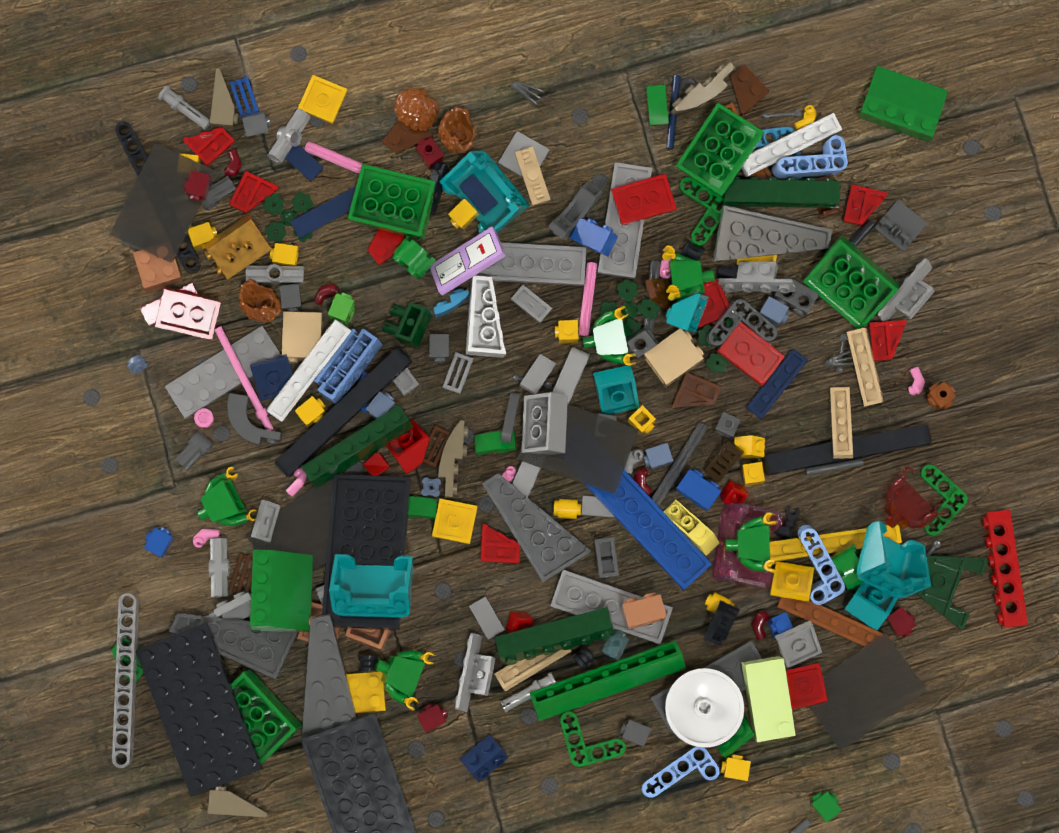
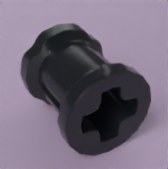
M688 240L681 255H686L693 260L699 261L705 248H699Z

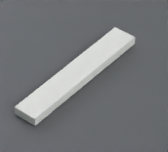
M832 113L751 153L742 167L745 176L748 177L784 157L797 153L841 131L842 128L835 114Z
M335 319L266 411L282 422L344 342L351 330Z

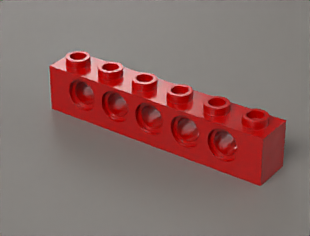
M1011 511L987 512L984 514L985 518H982L983 529L987 530L985 544L986 548L990 550L988 564L993 569L991 583L996 589L994 602L999 608V613H997L998 625H1001L1002 629L1028 625ZM995 527L1002 529V536L995 535ZM998 546L1005 548V555L997 553ZM1001 565L1008 567L1007 575L1000 572ZM1004 584L1011 586L1010 594L1003 591ZM1007 603L1014 605L1013 613H1009L1006 610Z

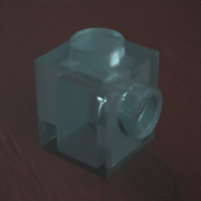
M616 630V635L607 639L601 653L619 661L629 639L626 638V633Z

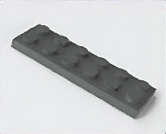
M750 641L704 668L724 673L735 682L741 692L745 690L741 662L762 658L753 642ZM671 687L650 698L669 732L672 729L666 718L665 703Z

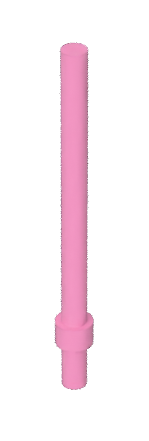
M222 327L216 328L215 332L256 410L257 418L261 420L266 430H273L274 428L267 416L268 412L266 408L262 407Z

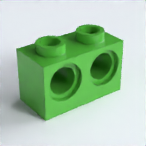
M336 293L328 312V318L331 323L337 319L346 327L349 326L356 310L352 296L346 293L341 295Z

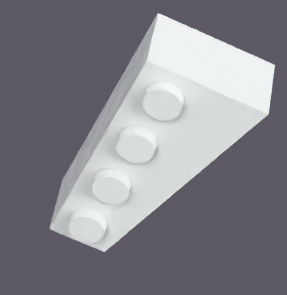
M473 276L470 279L465 355L503 358L506 355V350L503 343L492 277Z

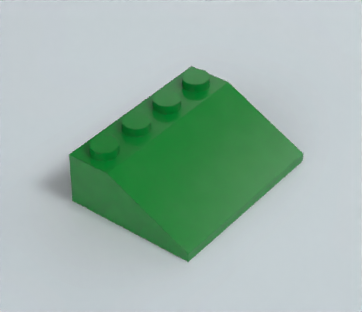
M877 66L858 118L930 143L948 90Z
M717 103L676 167L723 197L765 132L720 103Z
M362 164L348 220L351 223L424 240L429 224L436 182Z
M843 235L829 248L803 280L808 287L819 293L822 299L858 329L863 328L899 290V283Z
M253 550L250 627L252 631L310 632L309 619L311 618L313 555L276 550Z
M249 669L243 672L231 686L261 764H263L303 725L254 672Z

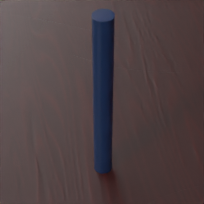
M680 75L673 76L670 111L674 108L672 104L679 98ZM671 113L669 115L666 149L669 150L674 149L677 114L672 115Z

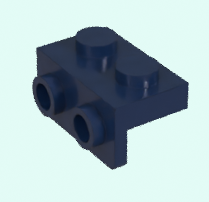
M489 734L460 758V761L474 778L480 782L487 778L493 770L501 766L508 759V756Z

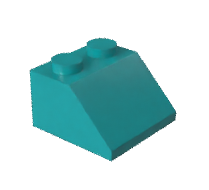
M697 293L673 304L672 308H669L667 311L666 323L696 333L709 297Z
M630 365L593 373L602 414L612 415L640 408L635 377Z
M864 582L859 585L845 610L877 631L888 617L898 598L892 597Z

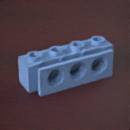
M352 329L314 380L319 386L318 391L335 405L340 402L382 347L379 339L365 329H362L359 334L356 330Z

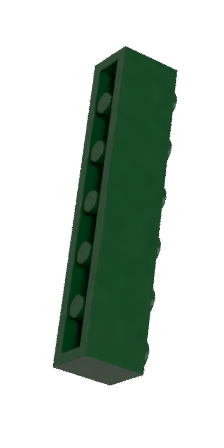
M735 177L725 192V205L741 207L839 208L840 181H836L833 178H827L825 181H817L816 178H807L806 181H800L797 178L779 180V178L770 177L767 180H760L758 177L741 180L740 177Z
M398 405L302 466V469L317 489L333 479L334 474H341L412 429L413 425L401 406Z
M608 607L497 636L495 639L502 664L513 665L517 661L524 659L532 660L539 655H551L558 650H570L574 646L581 644L588 645L595 640H607L616 634L611 613Z

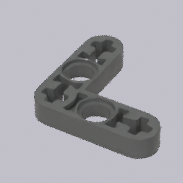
M738 299L734 300L708 331L706 339L712 346L721 345L740 321L765 341L774 340L777 336V329L749 303ZM736 304H742V310L745 312H748V310H750V312L746 314V316L743 318L745 314L742 311H736ZM751 315H755L758 318V323L755 326L749 323ZM726 317L732 320L730 328H726L723 325V320ZM762 325L764 329H771L769 332L771 336L765 337L766 332L763 329L757 330V328ZM720 330L726 332H721L718 335V338L720 339L719 341H713L714 337L712 336V334H717Z

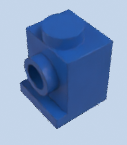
M786 612L766 621L774 639H776V635L793 628Z

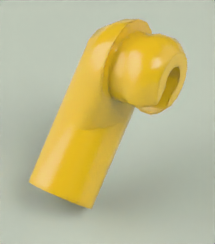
M806 106L803 119L794 123L797 131L815 122L816 110L814 106Z

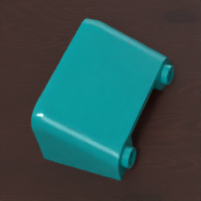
M483 150L470 151L439 181L445 193L457 195L461 201L465 198L480 213L476 218L480 222L478 224L479 234L492 226L498 233L529 207V203ZM473 174L498 202V205L484 216L459 188Z
M880 521L872 522L867 528L856 569L858 579L895 598H905L931 587L925 545L916 542V540H908L900 545L883 536L887 531V526Z
M335 554L329 588L333 612L340 616L399 618L408 616L411 608L413 556L397 557L394 560V566L356 565L355 559L348 554Z

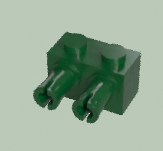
M409 302L407 308L393 304L392 308L394 309H390V315L402 318L400 325L385 321L384 324L387 326L383 325L382 332L394 335L400 344L418 350L432 314L426 307Z

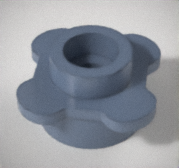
M135 356L128 361L127 367L131 369V373H139L148 364L145 363V359L142 356Z
M425 477L422 480L424 484L421 490L422 495L438 497L440 495L439 486L441 485V480Z

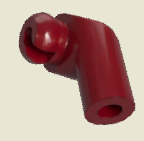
M234 149L228 152L231 162L224 170V174L228 177L236 176L242 167L237 150Z
M334 283L320 287L313 302L321 306L326 296L330 294L335 296L336 293H339V287Z
M640 468L635 472L634 481L649 496L653 490L646 484L648 471L645 468Z
M766 611L758 612L752 621V628L757 640L766 637L763 630L765 621L769 620V614Z

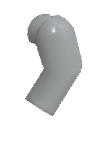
M635 449L626 455L623 469L628 474L632 475L634 465L643 459V451Z

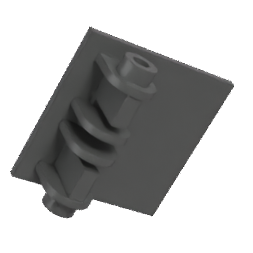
M897 200L875 226V229L904 252L927 225V222L901 201Z

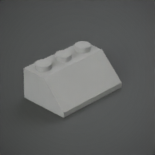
M552 392L524 396L522 453L547 455L565 453L568 396Z

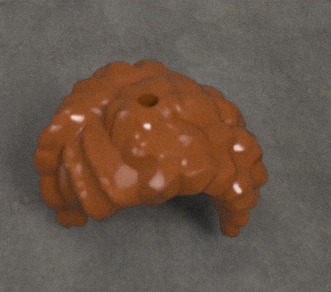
M406 89L399 93L394 101V111L397 114L398 120L405 123L406 126L410 125L411 129L415 131L418 129L420 131H427L432 128L439 113V105L435 99L428 97L425 89Z
M456 106L444 114L438 126V136L441 139V143L446 150L453 154L467 153L473 147L475 128L471 124L470 113L467 109Z
M252 279L241 285L239 293L240 307L249 319L266 323L275 320V317L281 313V301L271 288H265L263 285L260 286Z

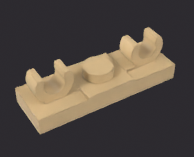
M533 146L516 151L515 156L532 206L550 201Z

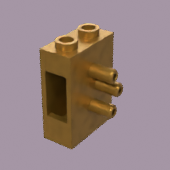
M248 215L203 245L207 250L204 252L210 262L214 260L217 265L214 267L220 277L224 275L227 280L272 250Z

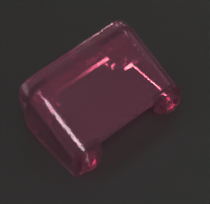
M744 503L725 505L721 513L717 538L720 543L716 546L712 570L714 580L770 589L773 582L771 572L752 571L742 565L741 561L736 558V551L725 550V540L736 539V532L751 519L765 516L767 513H775L776 515L770 517V521H777L775 525L767 524L769 525L770 536L771 532L776 531L781 526L782 512Z

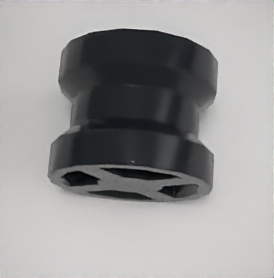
M584 646L580 648L578 653L571 655L583 670L587 668V664L595 661V658Z
M358 656V661L360 662L358 672H378L375 670L377 656Z

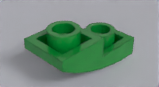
M665 84L646 86L650 125L669 124Z
M502 431L474 435L476 454L483 455L495 451L501 454L517 450L515 431L512 433L510 443L501 442Z
M410 496L408 518L435 519L437 499Z

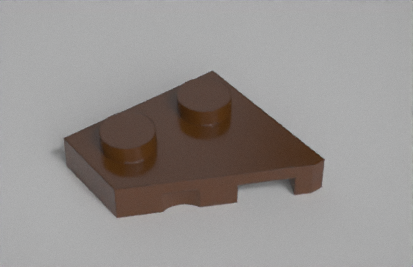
M745 64L730 76L741 116L745 115L770 92Z
M398 121L382 140V144L395 154H399L407 148L416 146L422 139L433 138L434 135L428 130L420 131L418 129L415 131L411 129L410 125L406 126L402 121Z
M649 279L645 281L650 299L662 309L672 308L673 304L677 303L675 299L672 301L668 299L670 293H667L666 290L672 285L670 279Z
M686 372L672 406L715 405L722 387Z

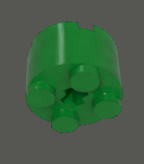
M409 236L396 248L392 257L402 267L404 265L408 266L406 270L416 279L422 278L436 262L427 251L414 240H411Z
M854 544L830 557L847 590L864 583L857 577L856 569L860 556H856L859 552Z

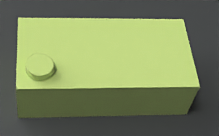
M776 656L741 662L751 727L756 734L753 739L756 742L796 736L784 658Z

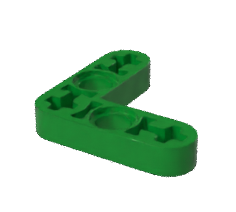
M686 177L680 182V192L707 209L691 235L692 244L702 247L708 242L719 225L722 209L716 210L717 206L712 203L709 206L712 197L716 198L714 200L716 204L723 203L724 206L725 198L693 178ZM691 183L692 189L696 190V187L700 189H698L696 195L693 196L694 191L691 189H688L686 191L684 189L685 186L683 184ZM701 192H706L709 195V199L701 201L698 195ZM711 217L715 220V225L708 227L705 225L704 220ZM702 228L710 232L709 234L707 232L704 233V241H696L697 237L695 235L699 236L702 232Z
M926 465L920 472L921 479L945 500L924 524L923 529L926 535L934 537L966 505L968 498L965 492L937 467ZM925 470H933L932 475L935 478L938 475L941 477L935 485L932 483L934 479L931 476L929 478L925 476L927 474ZM940 482L948 483L949 489L947 492L940 491L938 487ZM954 495L957 497L959 495L962 496V504L959 502L954 507L950 506L955 501ZM943 508H947L951 513L950 518H942L940 511ZM936 516L941 522L936 526L937 532H930L928 524H934L937 521L934 518Z
M570 711L562 714L560 724L570 760L574 766H587L619 757L625 752L626 745L620 739H613L585 747L576 714ZM566 715H569L570 718L574 717L575 721L572 722V727L577 726L578 731L573 730L566 733L565 729H569L568 724L563 722L566 719ZM571 734L579 736L580 741L578 744L572 745L569 743L568 738ZM615 742L618 745H622L620 753L611 751L609 752L611 756L607 757V750L604 745L608 744V748L613 747ZM582 745L583 749H579L580 755L585 756V759L579 764L578 761H574L576 751L571 752L570 748H577ZM596 747L604 751V755L600 759L595 758L592 754Z

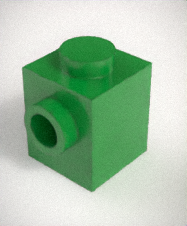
M820 791L812 797L814 801L811 803V806L824 823H827L842 811L837 804L839 800L833 793H822Z

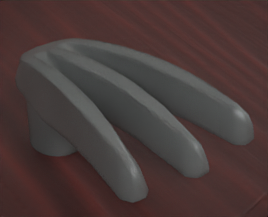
M519 81L511 84L513 90H516L535 106H538V104L526 93L542 100L540 96L531 92L528 88L540 93H544V90Z
M851 349L826 360L825 366H855L854 363H843V361L853 359L852 356L842 358V356L851 353Z

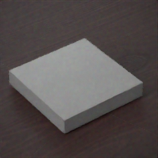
M517 131L498 164L523 178L515 152L533 146L539 166H541L550 149Z
M807 621L775 636L786 668L822 653L811 621Z

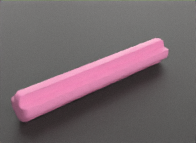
M308 141L306 143V152L360 174L362 163Z
M588 262L586 268L578 333L582 337L589 335L597 263Z

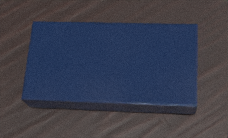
M299 145L296 147L292 146L285 157V160L310 182L324 169Z
M474 174L459 186L461 191L483 216L498 205L496 199Z

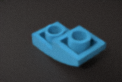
M455 290L450 295L451 303L444 301L436 304L437 307H433L435 317L444 316L461 306L469 298L468 290Z

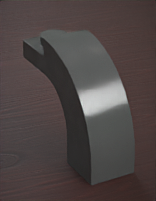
M588 181L580 188L568 207L551 222L548 228L562 239L567 238L573 233L579 219H585L604 192Z
M229 393L228 416L233 428L242 439L258 447H261L262 440L272 445H276V442L281 443V432L259 429L250 423L248 419L249 396Z

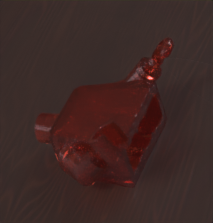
M911 467L903 469V476H899L887 492L886 503L888 505L885 508V512L889 517L886 519V523L891 528H894L897 524L901 529L907 527L911 529L923 528L935 520L937 515L942 516L946 513V510L942 513L937 511V507L941 506L942 503L937 504L935 510L931 512L933 508L906 482L908 476L905 474V471L909 469L914 474V470Z

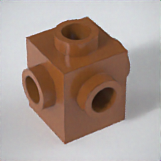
M945 381L942 384L937 382L929 388L930 392L926 397L932 408H935L937 411L941 408L946 410L954 404L953 400L956 398V392L950 384L947 385ZM940 392L944 394L945 398L940 396Z

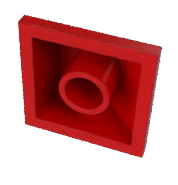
M414 419L410 420L413 425L412 429L385 445L406 474L422 464L429 442V437Z

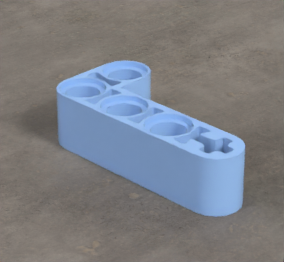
M835 135L824 142L822 146L823 155L784 157L773 165V175L780 179L836 175L847 167L845 142L842 137ZM831 143L836 146V149L831 146ZM834 161L838 163L839 168L834 165ZM816 162L821 165V169L817 167ZM798 163L803 166L804 170L799 168Z
M803 525L798 530V537L821 578L820 581L812 584L810 599L813 603L821 605L843 593L845 585L818 533L812 526ZM806 532L810 533L809 535L813 542L810 543V541L806 538ZM821 548L820 554L813 556V550ZM829 564L830 569L827 572H822V567ZM834 581H838V587L835 589H831V583ZM822 591L819 598H813L814 592Z
M695 747L644 782L642 793L645 797L653 798L694 769H697L705 780H714L719 775V768L705 748ZM696 750H701L704 753V758L701 761H697L693 756ZM680 761H685L688 764L686 772L678 770L677 765ZM707 766H712L715 769L713 777H708L705 774ZM664 772L671 774L672 780L670 783L662 781L661 776ZM657 777L658 782L663 788L660 789V786L654 788V794L651 792L647 793V784L654 785L656 783L654 779Z

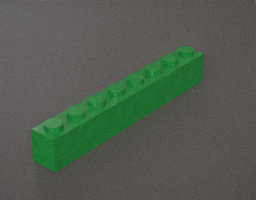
M674 640L532 691L529 694L539 721L678 672L686 669L681 650L677 641Z

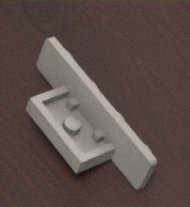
M924 258L922 262L917 264L913 273L905 278L899 290L879 310L878 317L881 322H887L896 311L911 320L935 292L933 287L922 281L932 269L928 259Z
M739 262L736 279H718V284L721 285L725 292L743 291L750 293L752 291L769 293L777 291L789 293L796 291V286L792 279H776L778 268L776 262Z
M244 591L234 596V600L230 602L225 600L217 604V608L213 610L214 612L205 617L243 620L251 614V594H245Z
M470 633V637L467 640L463 672L459 679V691L455 699V709L463 712L468 711L471 693L488 696L496 659L491 656L479 655L482 636L475 633Z

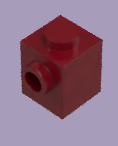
M432 137L429 139L424 138L417 143L416 152L429 170L433 168L435 162L445 160L443 152Z
M196 171L190 172L189 179H186L184 183L185 193L187 197H190V200L195 202L206 201L212 180L210 175Z
M903 607L885 619L897 638L909 636L913 633L912 628L916 626L913 615L910 612L907 613Z
M433 703L422 708L424 712L417 715L426 733L447 723L445 718L448 717L443 707L439 708L438 704L434 706Z

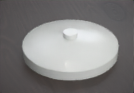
M696 669L685 673L672 685L666 698L665 713L670 728L678 738L689 745L707 748L726 742L737 732L744 715V702L738 686L727 675L713 669Z

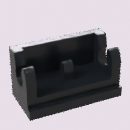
M720 600L703 640L716 645H722L723 642L721 640H726L740 609Z

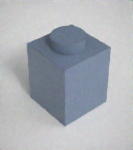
M770 296L760 311L763 317L777 327L780 323L785 324L790 315L787 313L788 306Z
M379 391L365 410L373 418L378 419L396 405L393 402L394 398L387 392L383 394Z
M668 443L645 450L643 460L646 467L649 466L650 470H654L673 463Z

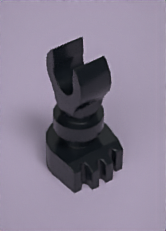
M791 505L786 510V521L783 522L782 527L777 528L775 534L783 539L793 538L794 531L791 529L794 528V520L800 514L799 508L795 515L790 514Z

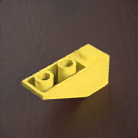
M675 500L663 511L705 556L720 543L715 534L679 501Z

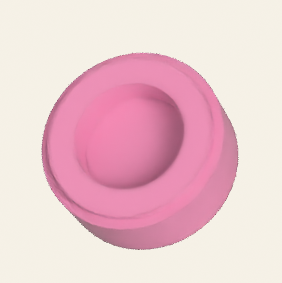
M202 408L195 413L194 420L199 427L208 428L214 422V415L210 410Z

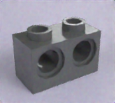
M786 275L784 277V279H792ZM795 280L793 282L796 286V291L791 292L790 297H785L781 292L776 291L773 299L793 309L792 312L800 317L802 315L807 316L819 293ZM804 298L808 301V305L801 306L798 300Z
M614 537L595 539L594 546L599 580L618 578L619 572Z

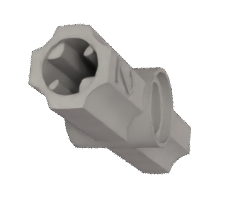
M297 109L288 124L278 129L277 141L267 155L271 160L281 164L292 146L296 147L300 144L302 139L301 132L310 120V115L302 109Z
M276 264L270 266H247L246 282L252 279L257 283H271L274 285L280 283H304V266H279ZM273 271L280 272L279 277L275 279L271 278L270 274Z
M227 538L210 539L211 560H209V576L211 577L212 598L228 597L230 563L228 559Z

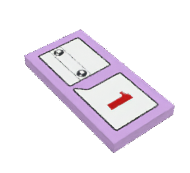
M493 226L440 258L430 267L438 292L441 295L446 294L506 255L496 229Z

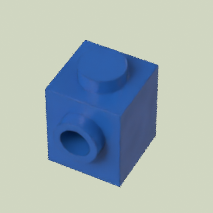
M163 527L160 530L154 528L153 531L150 530L145 539L147 543L144 549L164 559L174 540L170 535L171 531Z

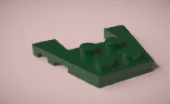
M927 556L931 587L915 594L956 627L964 630L969 613L951 607L963 569L982 576L988 559Z

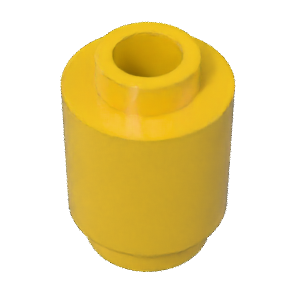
M554 500V516L577 519V515H581V504H578V500Z
M716 592L713 595L709 594L705 605H707L706 610L715 613L720 600L732 606L735 604L730 599Z

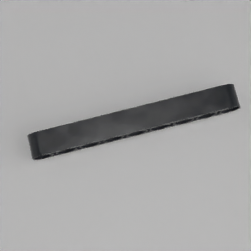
M126 121L119 122L115 127L116 135L183 268L189 274L197 273L201 267L200 261L132 126ZM125 128L129 129V133L127 135L120 134L121 130ZM131 145L138 146L136 151H128ZM140 161L146 162L143 168H137V164ZM147 178H154L152 184H145ZM156 194L163 195L160 201L153 200ZM166 210L171 211V214H170L169 217H167V218H163V217H162V213H163L164 211H166ZM178 227V233L170 234L171 228ZM186 243L188 245L186 250H178L180 244ZM195 260L196 264L194 267L188 268L186 266L187 262Z
M400 347L395 349L275 462V465L287 478L291 477L298 468H301L361 412V408H364L365 404L368 405L379 391L382 392L412 363L409 356Z
M928 424L852 438L853 458L833 459V442L767 454L761 457L765 476L930 445L932 440Z

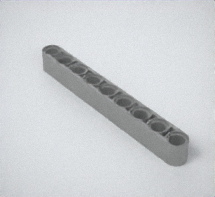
M572 347L552 392L568 396L567 408L590 357V354ZM525 454L512 485L526 497H529L547 454Z
M134 593L121 595L118 604L112 762L118 768L130 765L133 760L137 674L136 650L138 648L139 598ZM128 596L133 599L131 607H127L125 604V599ZM126 616H130L133 620L130 627L124 624ZM126 635L132 639L130 646H126L123 643V638ZM125 655L131 658V663L128 666L122 662ZM123 675L129 676L130 683L128 685L122 683ZM123 694H126L129 697V703L127 705H124L121 702V696ZM122 714L128 716L129 720L126 725L120 721ZM120 734L127 736L128 741L126 744H122L119 741ZM120 753L125 754L127 757L125 764L120 763L118 760Z

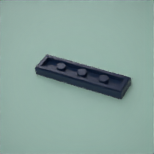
M356 186L290 221L299 239L349 213Z
M792 349L746 409L761 420L808 360L795 349Z

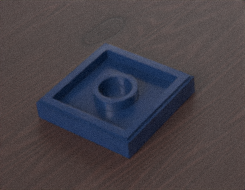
M287 354L250 365L261 401L276 397L293 375Z

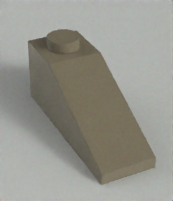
M216 68L210 125L212 128L223 127L227 130H234L235 124L238 125L239 113H236L220 69Z
M215 787V790H210L208 814L269 817L267 812L233 792L226 791L227 787Z

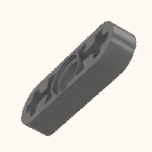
M510 393L501 442H511L520 394Z

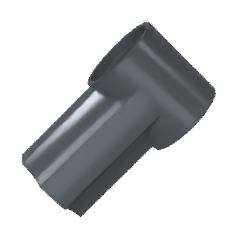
M226 176L210 186L206 201L201 200V204L206 211L216 207L220 200L236 191L230 178Z
M200 431L190 439L189 445L175 459L187 471L201 456H205L214 445Z

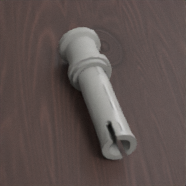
M169 85L163 88L158 96L159 100H164L171 106V109L179 110L204 130L209 127L210 119L185 102L182 95L172 91Z
M549 672L546 677L538 681L534 680L532 682L533 685L500 702L502 706L510 703L503 707L505 712H508L531 699L530 692L555 684L556 681L552 673Z

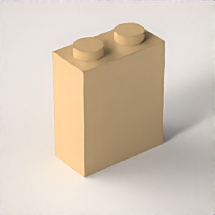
M283 312L282 355L287 354L290 364L304 361L322 337V313Z
M681 328L643 356L665 388L696 367L704 359L702 357L704 353L698 345L695 347L691 342L692 337L689 332L683 331Z

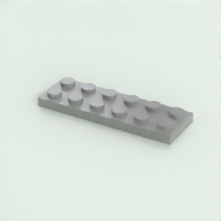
M615 162L611 189L651 178L652 168ZM610 190L605 225L612 228V233L617 235L618 238L608 257L600 254L597 274L635 279L644 220L622 226Z
M501 243L506 256L475 275L492 277L493 281L584 286L586 247Z
M263 326L231 345L249 380L253 378L250 368L251 364L281 356ZM224 349L172 381L165 388L184 418L187 419L199 409L205 408L242 385Z
M566 570L562 571L550 606L573 615L608 607L614 629L659 645L661 644L673 607L664 605L667 616L664 621L627 630L621 607L627 599L636 597L637 600H641L643 597Z

